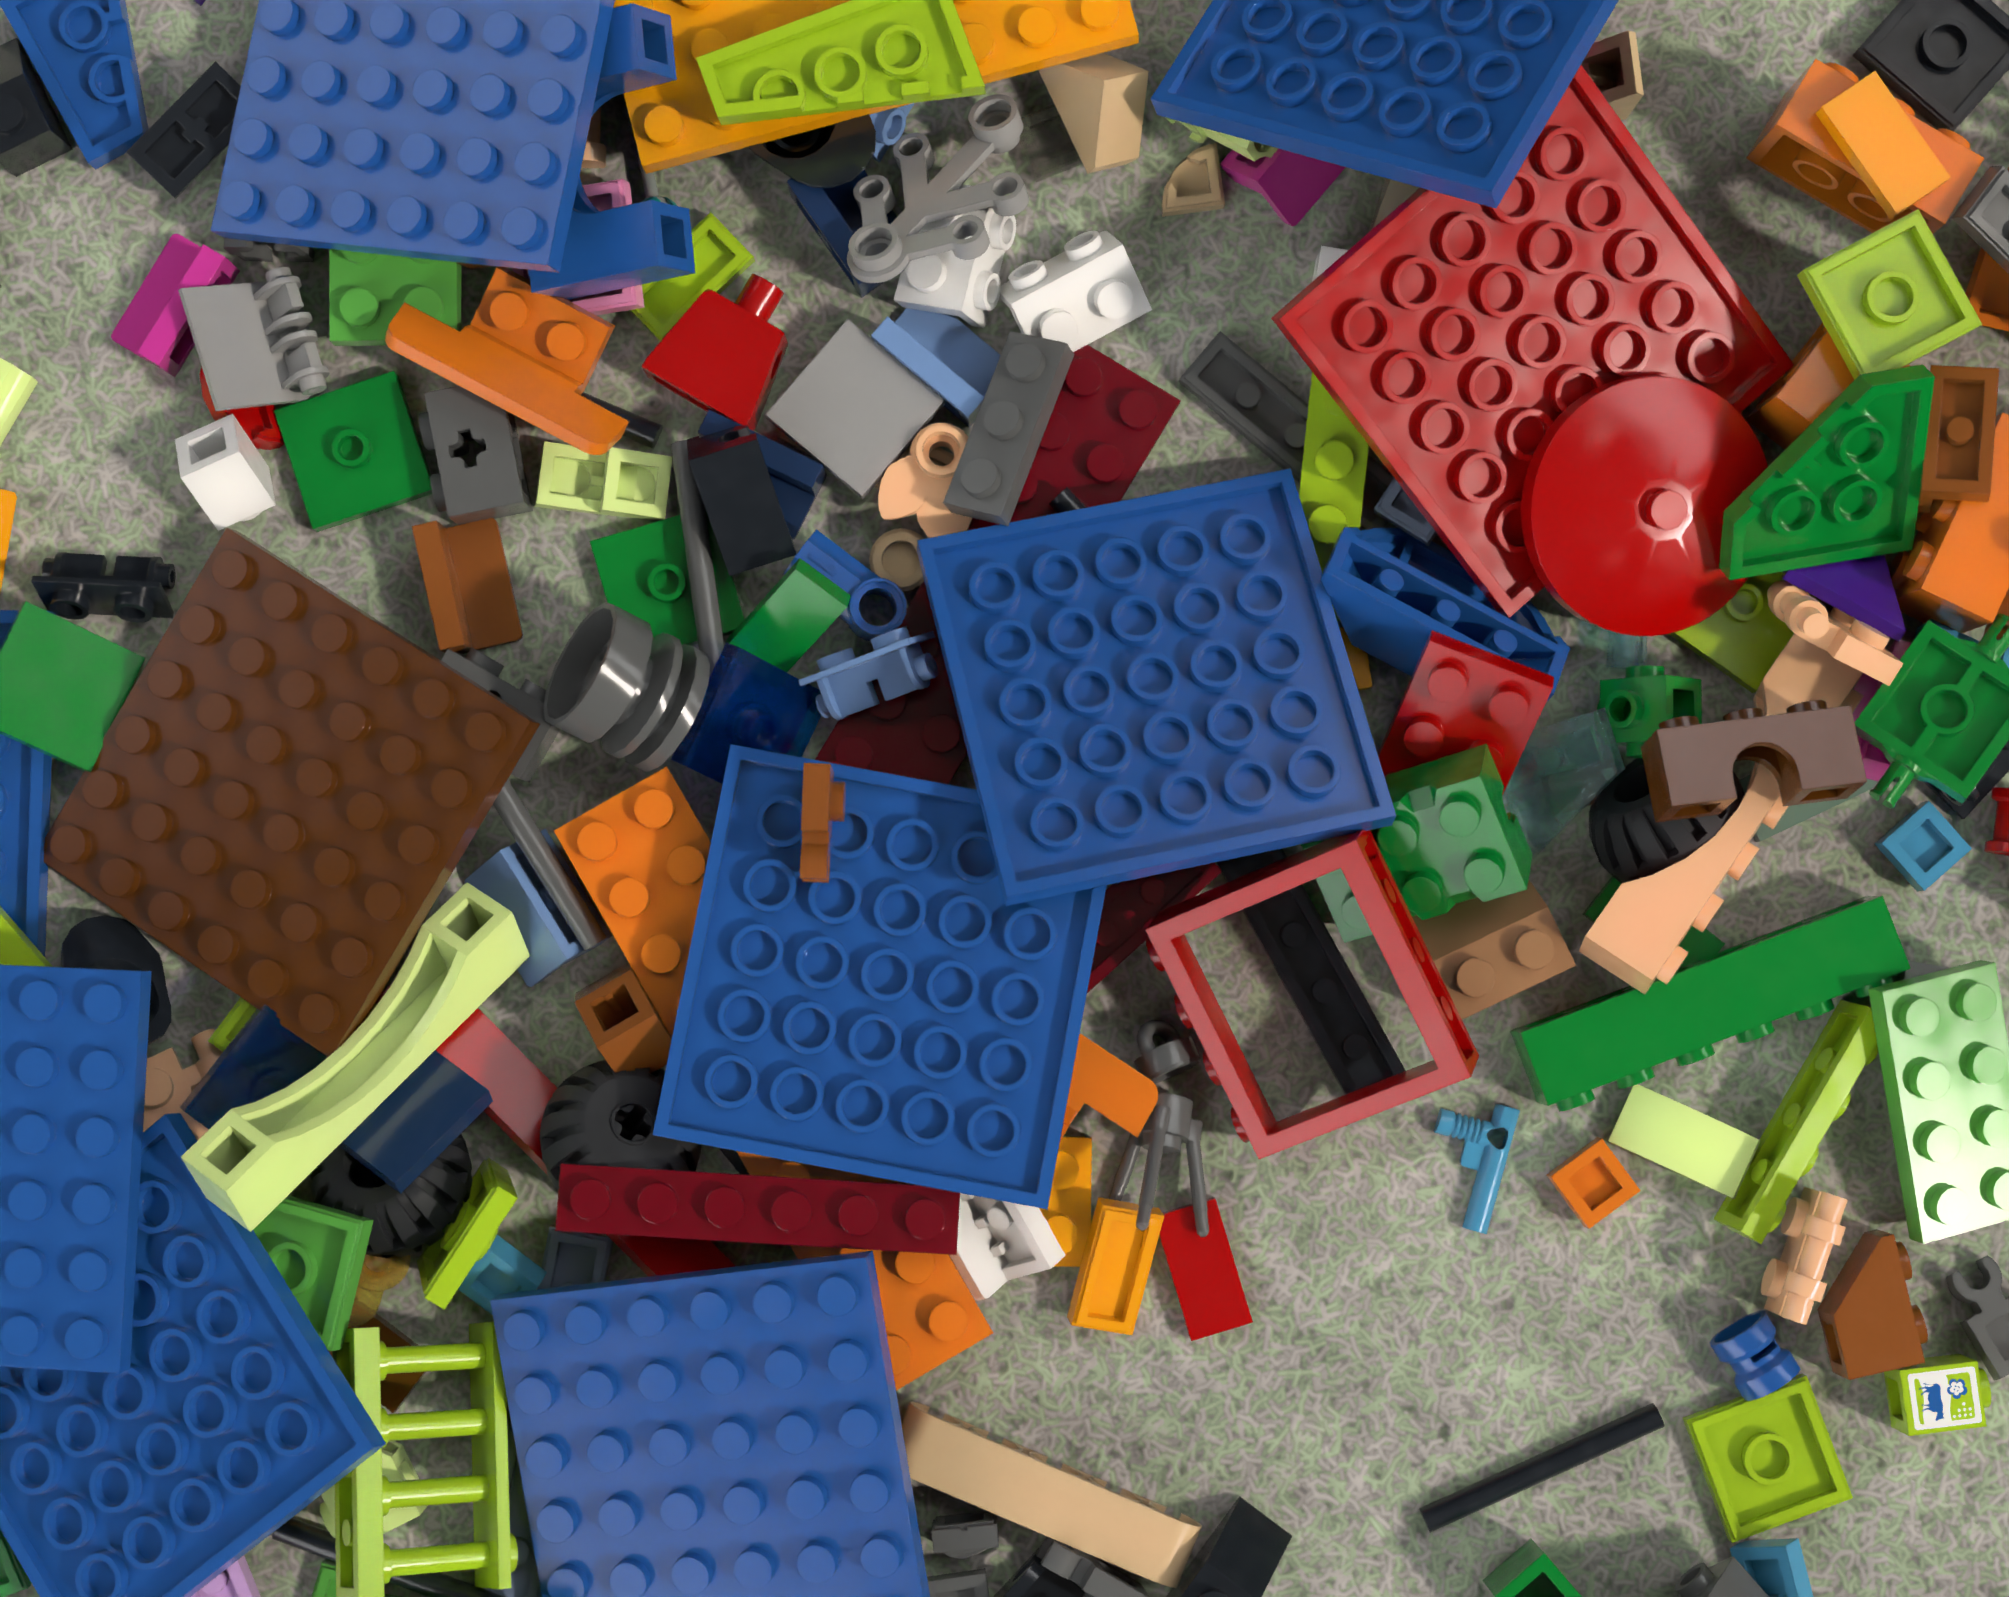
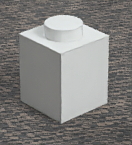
M233 413L175 439L180 478L218 531L239 521L253 519L262 511L276 505L269 467Z

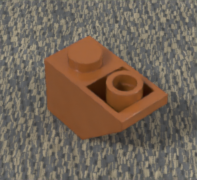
M629 962L576 992L574 1003L597 1049L614 1073L624 1070L635 1071V1068L650 1067L649 1073H653L667 1065L672 1038Z
M1877 1229L1864 1232L1817 1309L1832 1372L1848 1380L1925 1363L1921 1344L1928 1341L1927 1327L1919 1307L1911 1305L1905 1282L1912 1278L1911 1262L1905 1246L1902 1242L1895 1241L1894 1234Z

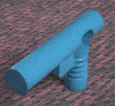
M1495 1103L1491 1122L1486 1120L1480 1122L1479 1118L1474 1120L1473 1117L1468 1118L1467 1115L1455 1114L1454 1111L1443 1108L1439 1110L1434 1133L1444 1136L1451 1134L1452 1138L1457 1136L1459 1140L1463 1138L1465 1142L1459 1163L1463 1167L1477 1170L1463 1228L1483 1234L1488 1232L1520 1113L1518 1109ZM1503 1127L1505 1130L1503 1144L1500 1148H1496L1488 1140L1487 1133L1490 1130Z

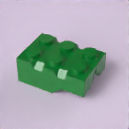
M1487 744L1391 773L1385 777L1396 818L1391 826L1370 831L1411 916L1417 915L1421 920L1447 913L1459 902L1476 897L1486 902L1527 890L1533 855L1516 814L1512 815V812L1506 813L1502 798L1504 785ZM1328 839L1301 844V846L1305 850ZM1341 868L1316 878L1343 942L1347 943L1373 935Z

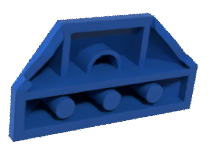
M1358 527L1343 528L1320 579L1327 594L1330 596L1332 605L1352 645L1412 676L1428 637L1433 630L1554 676L1553 689L1547 701L1554 695L1570 648L1560 636L1553 635L1545 618L1530 600L1508 618L1496 611L1450 550L1433 541L1427 546L1399 528H1373L1361 531Z

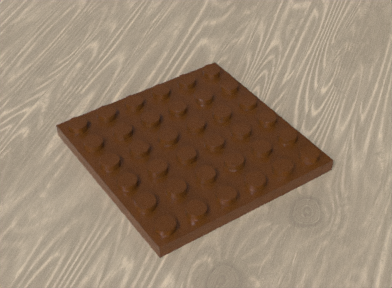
M226 528L105 734L103 748L90 773L87 771L83 772L47 833L44 843V863L328 1057L365 1021L540 726V723L242 533Z

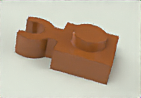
M804 763L802 845L800 856V879H802V882L829 883L832 821L844 822L846 783L834 781V770L831 764Z

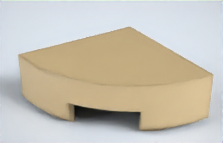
M1217 143L1208 144L1192 151L1170 175L1162 198V217L1224 209L1225 199Z

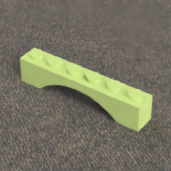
M466 882L421 926L410 953L390 988L365 1021L337 1050L316 1068L286 1088L256 1102L230 1109L181 1156V1159L205 1197L251 1232L530 957L512 911Z

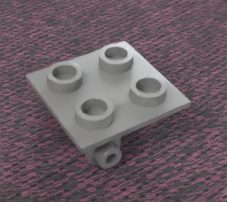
M278 267L265 273L267 280L265 282L189 287L178 290L215 411L295 403L329 392L325 380L329 376V370L327 366H322L315 344L318 340L317 332L310 330L308 326L313 322L311 313L304 312L303 310L304 305L299 292L302 284L299 277L292 276L289 267Z

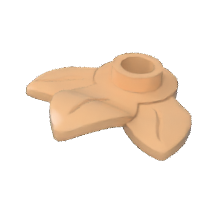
M934 423L924 427L917 433L911 443L910 455L892 463L886 469L881 479L878 507L882 519L895 520L916 514L918 523L928 538L968 531L972 518L951 513L943 503L968 440L967 434L962 429L949 423ZM937 447H947L953 452L954 458L948 465L938 466L930 460V453Z

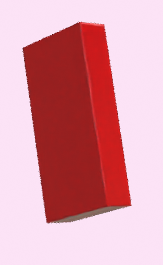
M1215 1197L1207 1199L1209 1233L1206 1237H1200L1196 1232L1193 1204L1162 1212L1164 1219L1159 1237L1191 1341L1253 1323Z

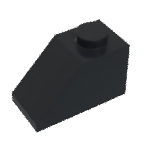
M15 38L0 45V164L17 177L73 149L20 40Z
M1239 1496L1182 1574L1178 1586L1172 1588L1166 1597H1262L1292 1535Z

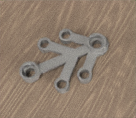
M995 94L982 98L972 106L968 114V120L974 135L930 182L928 170L934 164L935 156L928 138L921 133H909L902 136L894 144L893 154L902 174L905 209L891 224H888L887 213L893 209L896 199L888 179L882 175H870L861 179L855 185L853 195L862 215L863 227L859 228L849 240L847 263L852 275L856 279L866 283L885 282L900 274L911 260L950 250L959 259H975L984 254L990 244L984 223L979 217L972 215L963 216L954 220L948 227L918 232L926 223L992 207L993 211L1000 216H1013L1027 207L1029 195L1023 178L1013 172L1002 173L995 176L989 182L959 189L991 153L1001 154L1008 152L1019 143L1020 135L1023 131V122L1013 98L1003 94Z

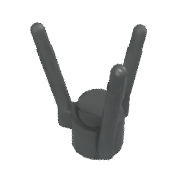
M1158 1093V1101L1138 1138L1130 1133L1108 1199L1122 1200L1142 1145L1144 1149L1148 1150L1136 1220V1227L1141 1231L1146 1230L1149 1226L1162 1153H1180L1183 1142L1186 1143L1196 1232L1200 1237H1206L1209 1233L1208 1208L1200 1146L1203 1122L1191 1119L1193 1101L1189 1098L1175 1094Z

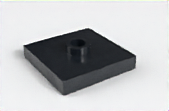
M1901 0L1852 56L1871 73L1876 71L1885 85L1936 129L1944 128L1955 131L2009 70V15L1991 0Z

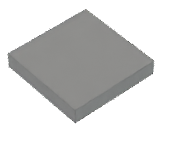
M847 319L765 416L767 420L817 462L824 465V468L863 500L882 479L886 469L896 462L911 445L917 433L926 427L943 408L945 400Z

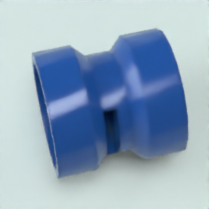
M1757 1311L1742 1317L1717 1333L1710 1341V1346L1720 1362L1729 1363L1736 1373L1734 1384L1745 1401L1759 1399L1774 1392L1791 1381L1800 1371V1366L1790 1350L1780 1348L1774 1338L1776 1328L1765 1311Z

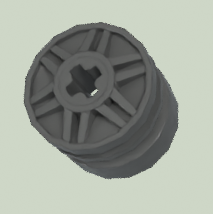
M605 602L594 608L587 615L566 643L546 689L543 706L545 722L587 743L601 738L605 752L617 758L624 757L625 762L645 772L660 767L676 751L689 732L701 708L710 674V662L707 653L687 644L681 645L680 639L664 632L653 637L650 623L613 604Z

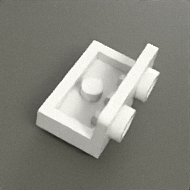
M962 184L959 189L970 187V185ZM992 207L926 223L918 233L948 227L954 220L963 216L972 215L979 217L986 228L990 240L989 247L984 254L971 260L959 259L950 250L909 261L905 269L900 273L894 301L903 308L959 316L971 326L984 328L989 311L996 307L1000 297L1001 282L999 272L1005 250L1012 246L1016 234L1015 216H1000L993 211Z
M1088 231L1082 233L1065 244L1064 252L1043 263L1041 260H1035L1019 266L1008 276L1009 281L1001 285L1000 291L1001 300L1010 308L1022 334L1067 343L1072 352L1152 310L1123 244L1108 231L1100 233L1098 231Z
M960 1193L957 1255L949 1256L975 1300L980 1301L989 1298L1008 1280L1051 1269L1065 1256L1050 1225L1038 1207Z

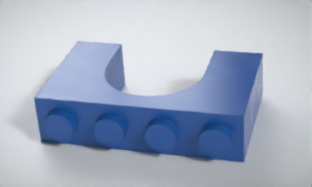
M634 3L613 8L592 116L605 102L617 95L677 80L670 15ZM579 176L560 273L527 269L530 276L531 293L571 300L694 274L695 263L689 209L655 200H648L598 211L588 199Z

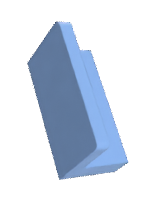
M906 308L895 321L887 316L873 332L871 338L945 400L944 407L970 428L975 422L1000 354L953 315Z
M546 829L541 830L542 835L606 935L604 940L584 951L517 842L499 850L465 879V883L468 882L512 911L530 954V957L517 969L529 987L542 982L562 965L591 951L612 937Z

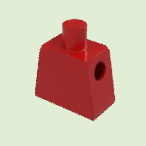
M751 274L735 302L730 301L711 289L705 290L647 356L641 367L649 379L706 412L711 410L740 425H748L750 430L755 431L788 347L785 333L768 323L784 295L783 291L756 274Z

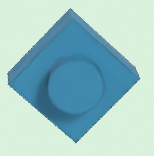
M1930 801L1921 802L1875 843L1878 849L1917 892L1925 891L1972 849Z
M496 1235L487 1253L481 1260L475 1262L458 1290L493 1315L490 1300L502 1293L536 1290L547 1272L499 1235Z
M1799 1538L1748 1540L1739 1542L1730 1548L1731 1556L1735 1557L1769 1597H1813Z

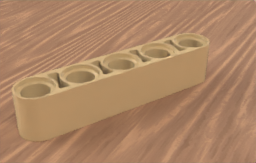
M913 1401L909 1403L901 1423L911 1479L1146 1579L1168 1587L1176 1588L1202 1528L1199 1522L1182 1513L1179 1519L1164 1513L1167 1507L1123 1488L1120 1494L1105 1488L1107 1482L1064 1463L1061 1469L1047 1464L1048 1457L1005 1438L1002 1444L987 1438L989 1432L946 1413L942 1419L928 1413L929 1406Z

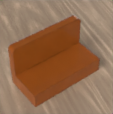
M1931 365L1930 372L1935 376L1918 512L1930 513L1933 499L1988 502L1991 494L1999 368Z
M494 518L446 528L436 520L412 526L439 650L446 653L447 649H450L460 655L468 653L471 647L481 650L521 640L523 638V631L498 522Z

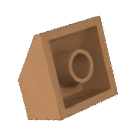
M1530 880L1528 881L1527 890L1486 902L1476 897L1456 903L1447 913L1421 920L1417 915L1412 916L1462 1020L1576 966L1547 904Z

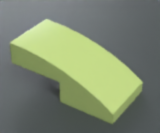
M544 441L541 449L534 507L637 519L664 520L673 457L611 447L605 454L591 455L572 445Z
M1638 1084L1632 1087L1608 1140L1622 1149L1663 1166L1674 1173L1734 1200L1760 1143L1759 1139Z

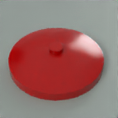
M1662 376L1627 377L1611 381L1582 395L1570 404L1546 430L1530 460L1524 480L1521 501V523L1524 543L1530 562L1545 589L1562 607L1580 620L1595 627L1625 635H1666L1689 628L1713 615L1736 595L1748 579L1746 577L1729 580L1719 568L1724 510L1768 467L1758 438L1748 422L1727 400L1702 385L1684 379Z

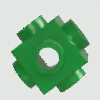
M1641 665L1625 667V678L1600 680V700L1596 712L1600 727V744L1626 746V757L1643 758L1641 746L1659 729L1658 725L1661 722L1676 717L1696 716L1698 717L1699 724H1702L1701 679L1665 675L1664 666Z

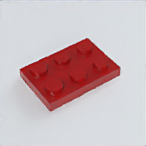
M1432 630L1378 751L1384 777L1391 773L1487 744L1503 782L1504 794L1553 689L1554 676Z

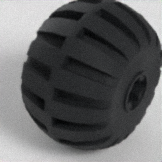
M1635 758L1625 766L1626 769L1620 774L1616 773L1601 787V792L1597 794L1598 797L1594 800L1589 810V836L1602 867L1622 884L1653 875L1687 858L1717 834L1738 809L1745 794L1738 777L1733 772L1737 799L1721 814L1655 823L1643 758Z
M603 1060L581 1068L563 1081L555 1090L546 1106L540 1128L542 1160L546 1165L547 1174L557 1190L559 1189L560 1164L696 1172L701 1154V1144L653 1135L665 1070L660 1068L653 1073H649L650 1067L635 1068V1071L624 1070L614 1073L607 1061ZM622 1126L632 1133L633 1138L631 1141L620 1136Z
M460 1134L400 1194L338 1146L310 1173L312 1180L310 1189L314 1203L374 1220L366 1255L382 1258L392 1256L403 1257L421 1251L422 1244L424 1243L428 1246L433 1245L443 1237L444 1233L442 1230L446 1225L450 1224V1222L455 1223L463 1206V1201L467 1202L470 1198L473 1181L471 1174L472 1164L466 1141L462 1134Z

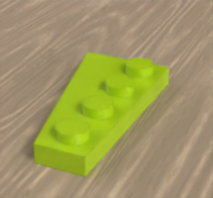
M850 0L696 57L721 125L986 94L983 79L953 0Z

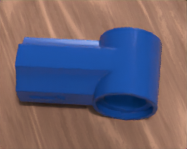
M817 529L805 542L783 573L785 575L796 561L801 558L850 594L851 598L848 607L840 614L839 618L849 625V628L856 636L866 641H871L870 639L898 629L906 615L907 601L903 591L896 583L877 576ZM871 594L885 597L893 609L892 620L882 626H873L867 623L861 617L859 611L860 600Z

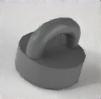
M1150 1020L1140 1026L1137 1033V1044L1142 1056L1138 1057L1134 1064L1138 1072L1152 1080L1155 1084L1177 1076L1199 1063L1201 1057L1191 1036L1180 1038L1177 1030L1163 1020ZM1153 1036H1160L1165 1040L1166 1044L1156 1048Z

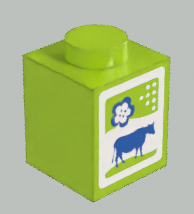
M1958 1353L1924 1358L1925 1363L1884 1372L1892 1428L1908 1436L1987 1427L1984 1408L1991 1405V1388L1984 1369L1978 1368V1361Z

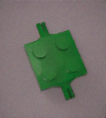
M1997 614L1996 619L1978 644L1973 641L1956 638L1928 620L1901 657L1900 661L1903 665L1890 686L1883 683L1854 723L1857 735L1881 750L1891 763L1875 787L1869 792L1877 802L1894 781L1896 785L1882 803V805L1893 809L1915 778L1919 781L1931 783L1963 804L2009 740V667L2001 657L2009 647V628L2000 640H1997L1996 637L2008 622L2009 616Z

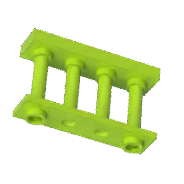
M494 1321L469 1324V1343L386 1347L385 1343L380 1341L379 1327L347 1329L343 1349L332 1351V1357L386 1442V1445L382 1448L387 1446L388 1441L471 1435L472 1475L389 1482L387 1477L382 1475V1448H380L334 1484L336 1597H385L384 1584H388L391 1577L475 1569V1587L490 1589L512 1588L511 1572H514L517 1566L518 1546L515 1536L510 1532L507 1395ZM470 1369L471 1409L387 1414V1411L381 1408L380 1381H383L387 1374ZM473 1502L474 1542L391 1550L383 1542V1516L388 1514L389 1509Z

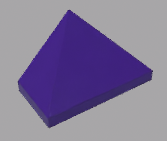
M1885 555L1782 572V578L1785 581L1857 620L1870 625L1898 642L1906 632Z

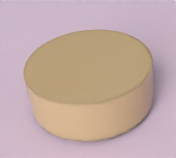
M903 528L885 532L875 541L870 551L869 564L871 571L880 578H886L896 583L903 593L919 589L924 582L917 554V540L924 538L915 531Z

